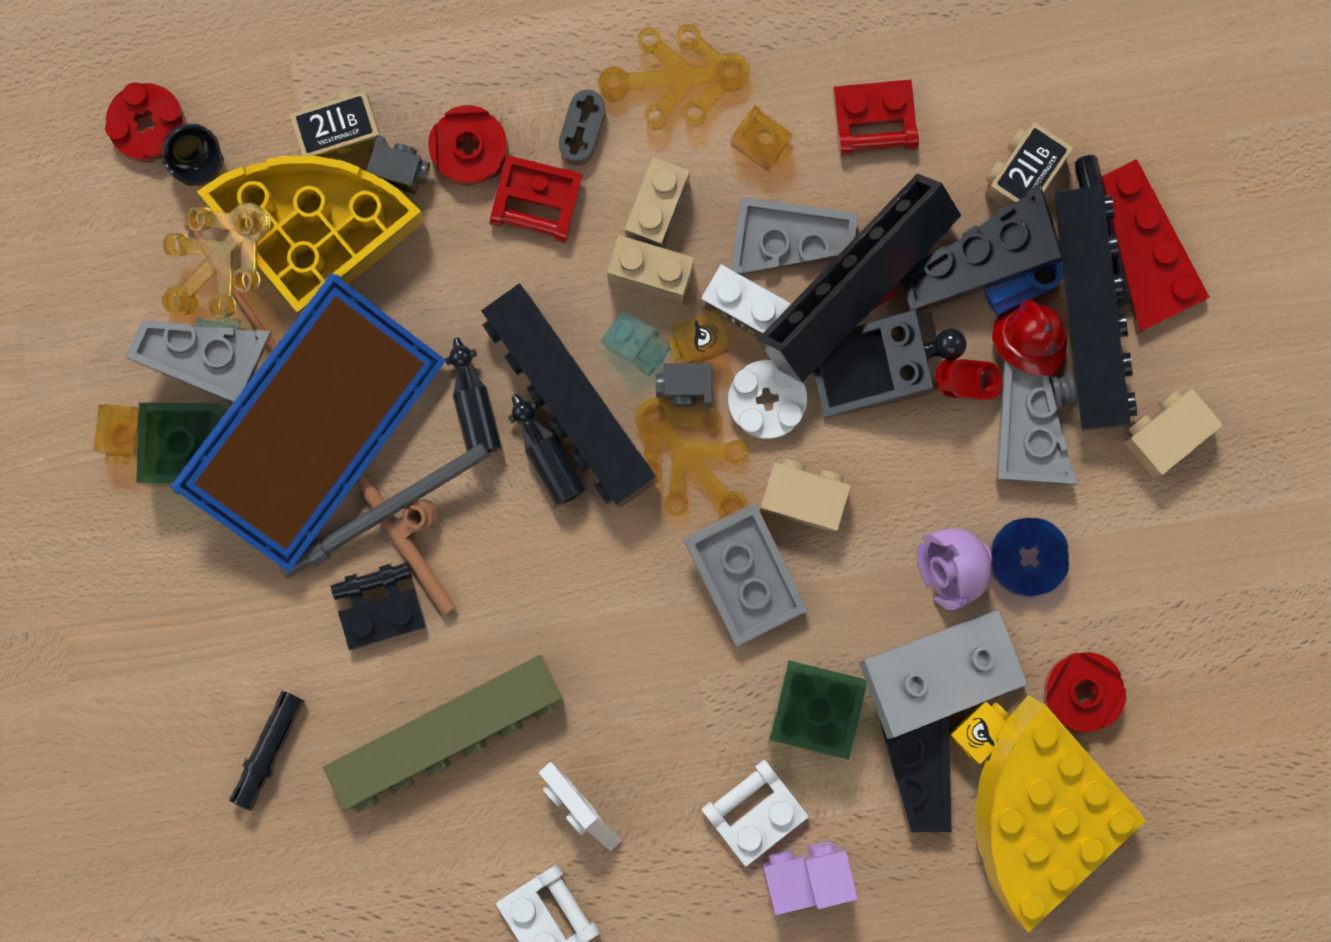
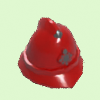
M1026 300L1020 306L999 315L994 321L992 341L999 355L1012 367L1030 375L1053 376L1064 362L1067 349L1066 332L1059 314L1052 308L1038 305L1033 300Z

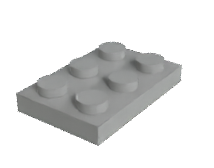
M755 503L682 538L736 647L808 611Z

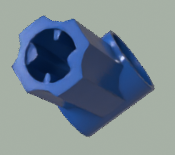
M1057 263L1046 267L1053 274V282L1049 284L1037 282L1032 272L984 289L985 298L996 317L1020 306L1023 301L1033 300L1053 292L1063 278L1062 264Z

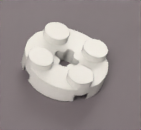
M760 360L747 365L736 374L728 393V409L732 420L744 432L761 440H773L787 435L799 424L807 406V392L804 383L779 371L772 360ZM769 389L770 393L777 395L779 399L778 402L773 403V410L770 411L765 410L763 404H757L756 398L762 396V390Z

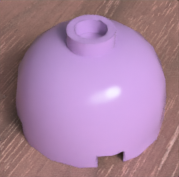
M945 528L926 534L921 538L925 542L917 546L918 568L926 587L931 586L933 582L935 590L939 594L934 599L939 605L947 610H956L975 601L984 593L989 586L993 559L988 546L982 543L978 537L966 529Z

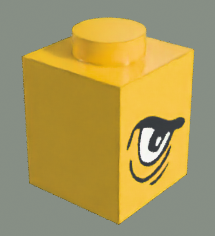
M986 701L982 702L949 732V738L974 764L980 765L993 752L999 740L996 737L1010 715L996 702L991 706Z

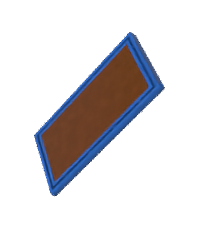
M331 273L170 487L175 494L184 496L290 572L446 360L342 281L339 275Z

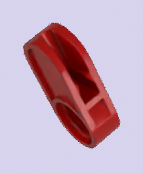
M968 359L944 360L939 364L935 376L938 391L947 398L968 400L995 399L999 395L1003 383L1001 371L996 364ZM982 372L985 375L986 382L984 390H982L980 386V376Z

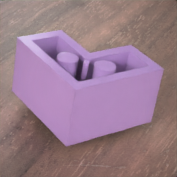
M832 840L809 845V853L794 856L792 850H787L769 855L770 862L762 864L775 915L812 906L822 909L858 900L846 850L840 845L835 846Z

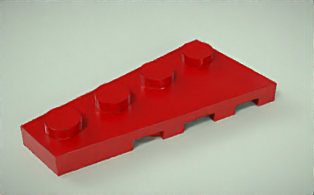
M1135 159L1103 175L1102 179L1106 195H1112L1115 219L1112 220L1132 298L1131 305L1135 317L1136 333L1139 334L1210 298L1138 160Z

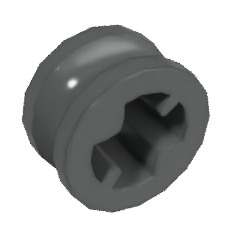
M1069 371L1064 372L1060 378L1056 377L1055 374L1049 376L1057 410L1062 409L1063 404H1068L1070 407L1076 406L1077 393L1071 373Z

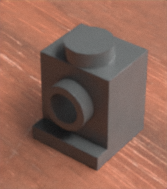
M377 136L366 172L384 179L399 190L416 194L419 184L425 185L427 181L430 162L422 160L420 155H416L417 150L410 146L396 143L394 148H391L384 137Z
M664 363V374H656V398L672 400V406L676 407L695 406L696 400H703V408H711L712 363Z

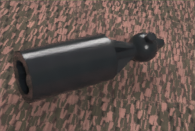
M457 337L453 339V349L450 351L449 357L445 358V362L447 365L452 364L455 368H458L454 394L452 396L466 451L482 443L488 453H492L502 449V444L487 386L469 366L472 363L473 357L477 356V352L475 349L470 350L464 346L460 338Z
M518 394L512 395V415L508 419L511 423L523 424L525 453L554 507H559L583 494L586 489L559 439L554 433L534 420L535 410L539 406L535 401L530 403L523 400Z

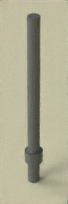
M482 443L327 537L323 539L317 537L310 543L290 572L279 565L281 572L286 578H289L311 564L317 566L331 557L330 553L490 457L486 447Z

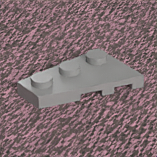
M741 197L731 270L742 274L838 256L855 238L858 213Z
M142 320L125 357L132 362L233 404L253 377L272 333L265 330L247 331L235 330L229 327L211 328L192 326V324Z
M1004 361L996 480L1077 485L1075 471L1072 470L1067 452L1068 446L1065 435L1062 434L1056 412L1057 406L1049 376L1030 375Z

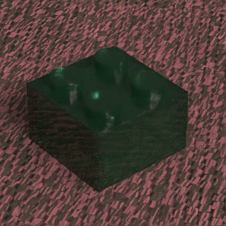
M139 403L136 483L146 487H170L228 409L220 403Z
M790 660L786 661L767 739L849 760L867 686L865 679Z

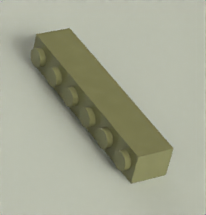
M538 655L322 768L343 810L355 807L357 813L379 802L377 794L391 788L393 794H396L415 784L412 776L426 769L429 776L450 766L451 763L448 758L463 751L465 757L487 747L484 741L485 738L498 732L502 739L522 729L520 720L532 714L539 720L558 710L555 702L563 699L543 657Z

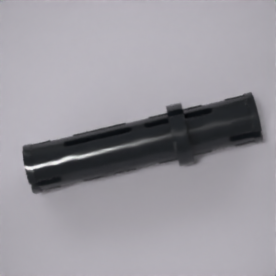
M281 690L276 705L261 732L249 759L245 758L242 764L244 770L229 798L230 802L244 809L253 810L267 778L271 779L274 774L272 768L305 700Z

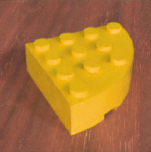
M280 156L266 159V162L252 164L245 168L241 166L222 174L197 191L299 315L331 273L339 275L342 281L349 285L426 222L422 212L399 189L384 179H380L376 175L361 170L360 167L345 161L319 156Z
M1030 695L1008 717L996 738L999 740L993 749L990 760L985 761L980 775L975 804L976 841L979 854L983 858L987 879L995 896L1011 918L1028 933L1147 821L1050 709Z

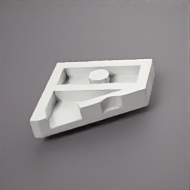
M549 762L539 771V774L548 783L543 788L544 792L558 807L563 803L571 812L566 818L579 834L583 835L588 831L610 851L622 841L617 833L604 823L597 814L596 809L567 776L552 762Z

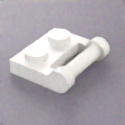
M765 759L755 766L757 769L717 802L712 804L710 801L701 808L745 867L809 817ZM765 783H768L774 792L729 826L723 817Z
M558 864L553 865L495 903L519 942H588L600 933L594 922H588L560 877L563 875V872ZM546 885L576 931L575 934L566 938L538 893V890Z

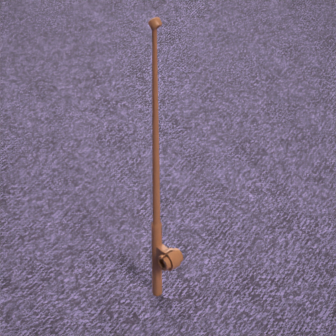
M187 216L184 220L186 231H191L255 329L267 331L198 231L200 227L198 217ZM271 337L267 344L270 352L276 347ZM363 472L356 483L364 493V499L373 509L385 502V500ZM419 499L407 506L403 511V516L399 519L392 515L382 521L381 524L441 614L445 616L453 611L456 606L410 539V536L415 532H422L433 528L438 520V510L434 503L427 499Z

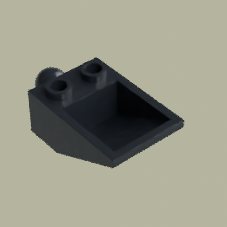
M912 310L855 327L814 372L824 417L845 414L939 392L935 379L937 368L943 362L942 358L945 360H956L964 354L967 347L965 336L962 332L953 328L945 329L936 335L931 312ZM903 328H904L905 331H906V336H905V337H904V333H903Z

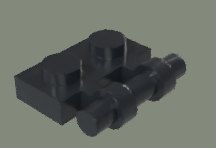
M407 562L392 566L391 563L379 566V571L359 577L355 573L345 576V581L330 585L334 600L350 596L352 601V608L338 611L349 650L427 627L417 590L414 588L400 592L397 581L412 577ZM381 586L385 587L388 597L366 603L364 591Z

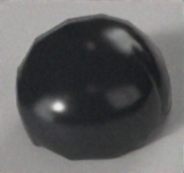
M181 123L171 129L161 145V158L164 167L173 178L187 186H203L217 177L224 163V157L217 137L211 130L197 123Z

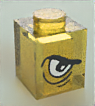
M716 309L671 326L673 337L667 339L674 360L682 359L683 363H701L730 351V343Z

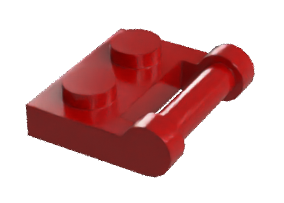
M911 79L833 87L840 156L852 155L853 151L904 146L906 150L919 148ZM901 122L903 125V131L854 136H851L850 127Z
M506 155L489 224L502 227L505 224L553 236L554 241L566 243L583 174ZM509 198L560 211L558 222L507 209Z

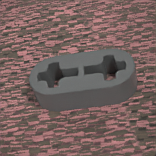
M582 90L573 96L559 138L561 156L572 165H581L591 159L605 118L604 100L599 93L593 90ZM590 100L594 102V109L598 110V112L590 113L587 123L584 124L581 123L582 110L578 106H585L587 101ZM578 131L584 132L582 136L583 145L587 149H579L577 155L571 154L570 146L566 144L567 142H574Z

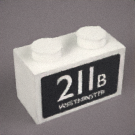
M722 264L719 266L701 298V307L757 339L790 306V303Z

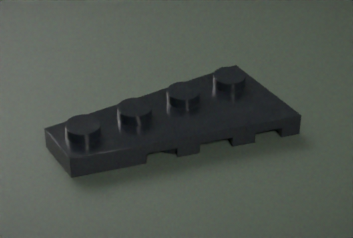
M1039 184L1027 191L1028 195L1012 205L1010 203L996 211L997 215L979 227L973 226L962 234L963 237L946 248L941 247L915 264L902 278L910 311H925L1063 262L1064 257L1042 187Z
M949 716L887 739L879 718L909 831L952 832Z

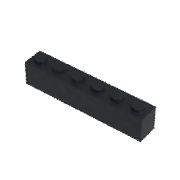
M916 174L757 339L779 371L803 383L809 375L815 372L829 354L844 341L849 333L870 314L871 310L895 288L897 283L923 258L930 248L949 231L951 226L961 217V214L943 183Z
M1103 185L1055 192L1060 245L1064 257L1063 271L1082 431L1129 426L1130 416L1138 415L1135 392L1127 393L1125 377L1133 376L1130 352L1122 353L1121 337H1128L1126 313L1118 314L1116 298L1124 297L1122 276L1121 274H1113L1111 259L1119 258L1117 234L1109 235L1107 219H1115L1112 195L1104 196Z
M520 283L481 310L487 319L482 324L483 328L495 344L502 340L507 347L509 353L504 358L517 376L522 372L525 373L532 385L526 388L539 407L545 404L554 415L549 420L550 424L562 440L567 436L571 439L577 448L571 454L584 472L591 468L599 482L594 484V487L607 505L614 501L621 508L659 481Z

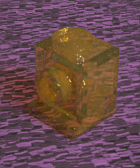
M754 105L733 133L731 146L769 172L775 163L782 166L794 149V146L790 144L793 133L761 112V109ZM766 132L773 140L768 144L761 143L758 139L759 134Z
M99 403L93 451L106 455L105 462L129 464L130 457L141 458L145 420H147L148 412L139 407ZM122 430H127V442L120 444L117 439L118 433Z

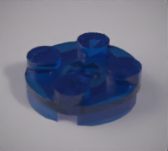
M1027 517L1007 523L995 534L990 545L993 559L991 564L992 575L995 580L1008 592L1029 598L1051 592L1061 584L1069 570V547L1064 534L1054 524L1040 518ZM1033 547L1036 548L1038 553L1035 558L1039 562L1038 565L1034 567L1029 564L1024 567L1020 563L1022 559L1019 553L1022 548L1025 550H1030Z

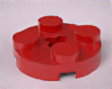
M133 82L126 85L123 91L119 92L110 103L106 114L105 132L114 146L123 155L137 162L148 163L161 158V145L168 131L181 123H186V118L178 99L169 90L153 83L140 84ZM148 113L152 114L151 119L156 123L153 129L147 127L144 132L138 131L140 127L137 123L139 117L145 116Z
M473 105L454 107L444 113L445 116L437 124H434L428 140L430 157L442 177L456 184L466 186L481 184L496 177L501 171L508 151L507 137L500 122L485 109ZM466 136H472L473 142L479 143L478 149L473 150L471 155H465L463 150L457 149L458 144L464 143Z
M1093 652L1071 653L1058 660L1048 672L1044 683V704L1064 727L1070 730L1091 732L1105 728L1116 721L1126 703V688H1124V681L1120 676L1122 674L1110 659L1101 654ZM1086 681L1092 683L1090 690L1095 694L1093 700L1085 699L1081 703L1077 700L1078 693L1074 691L1077 684L1084 685Z

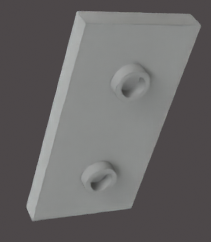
M999 609L859 662L887 739L902 735L1027 685Z

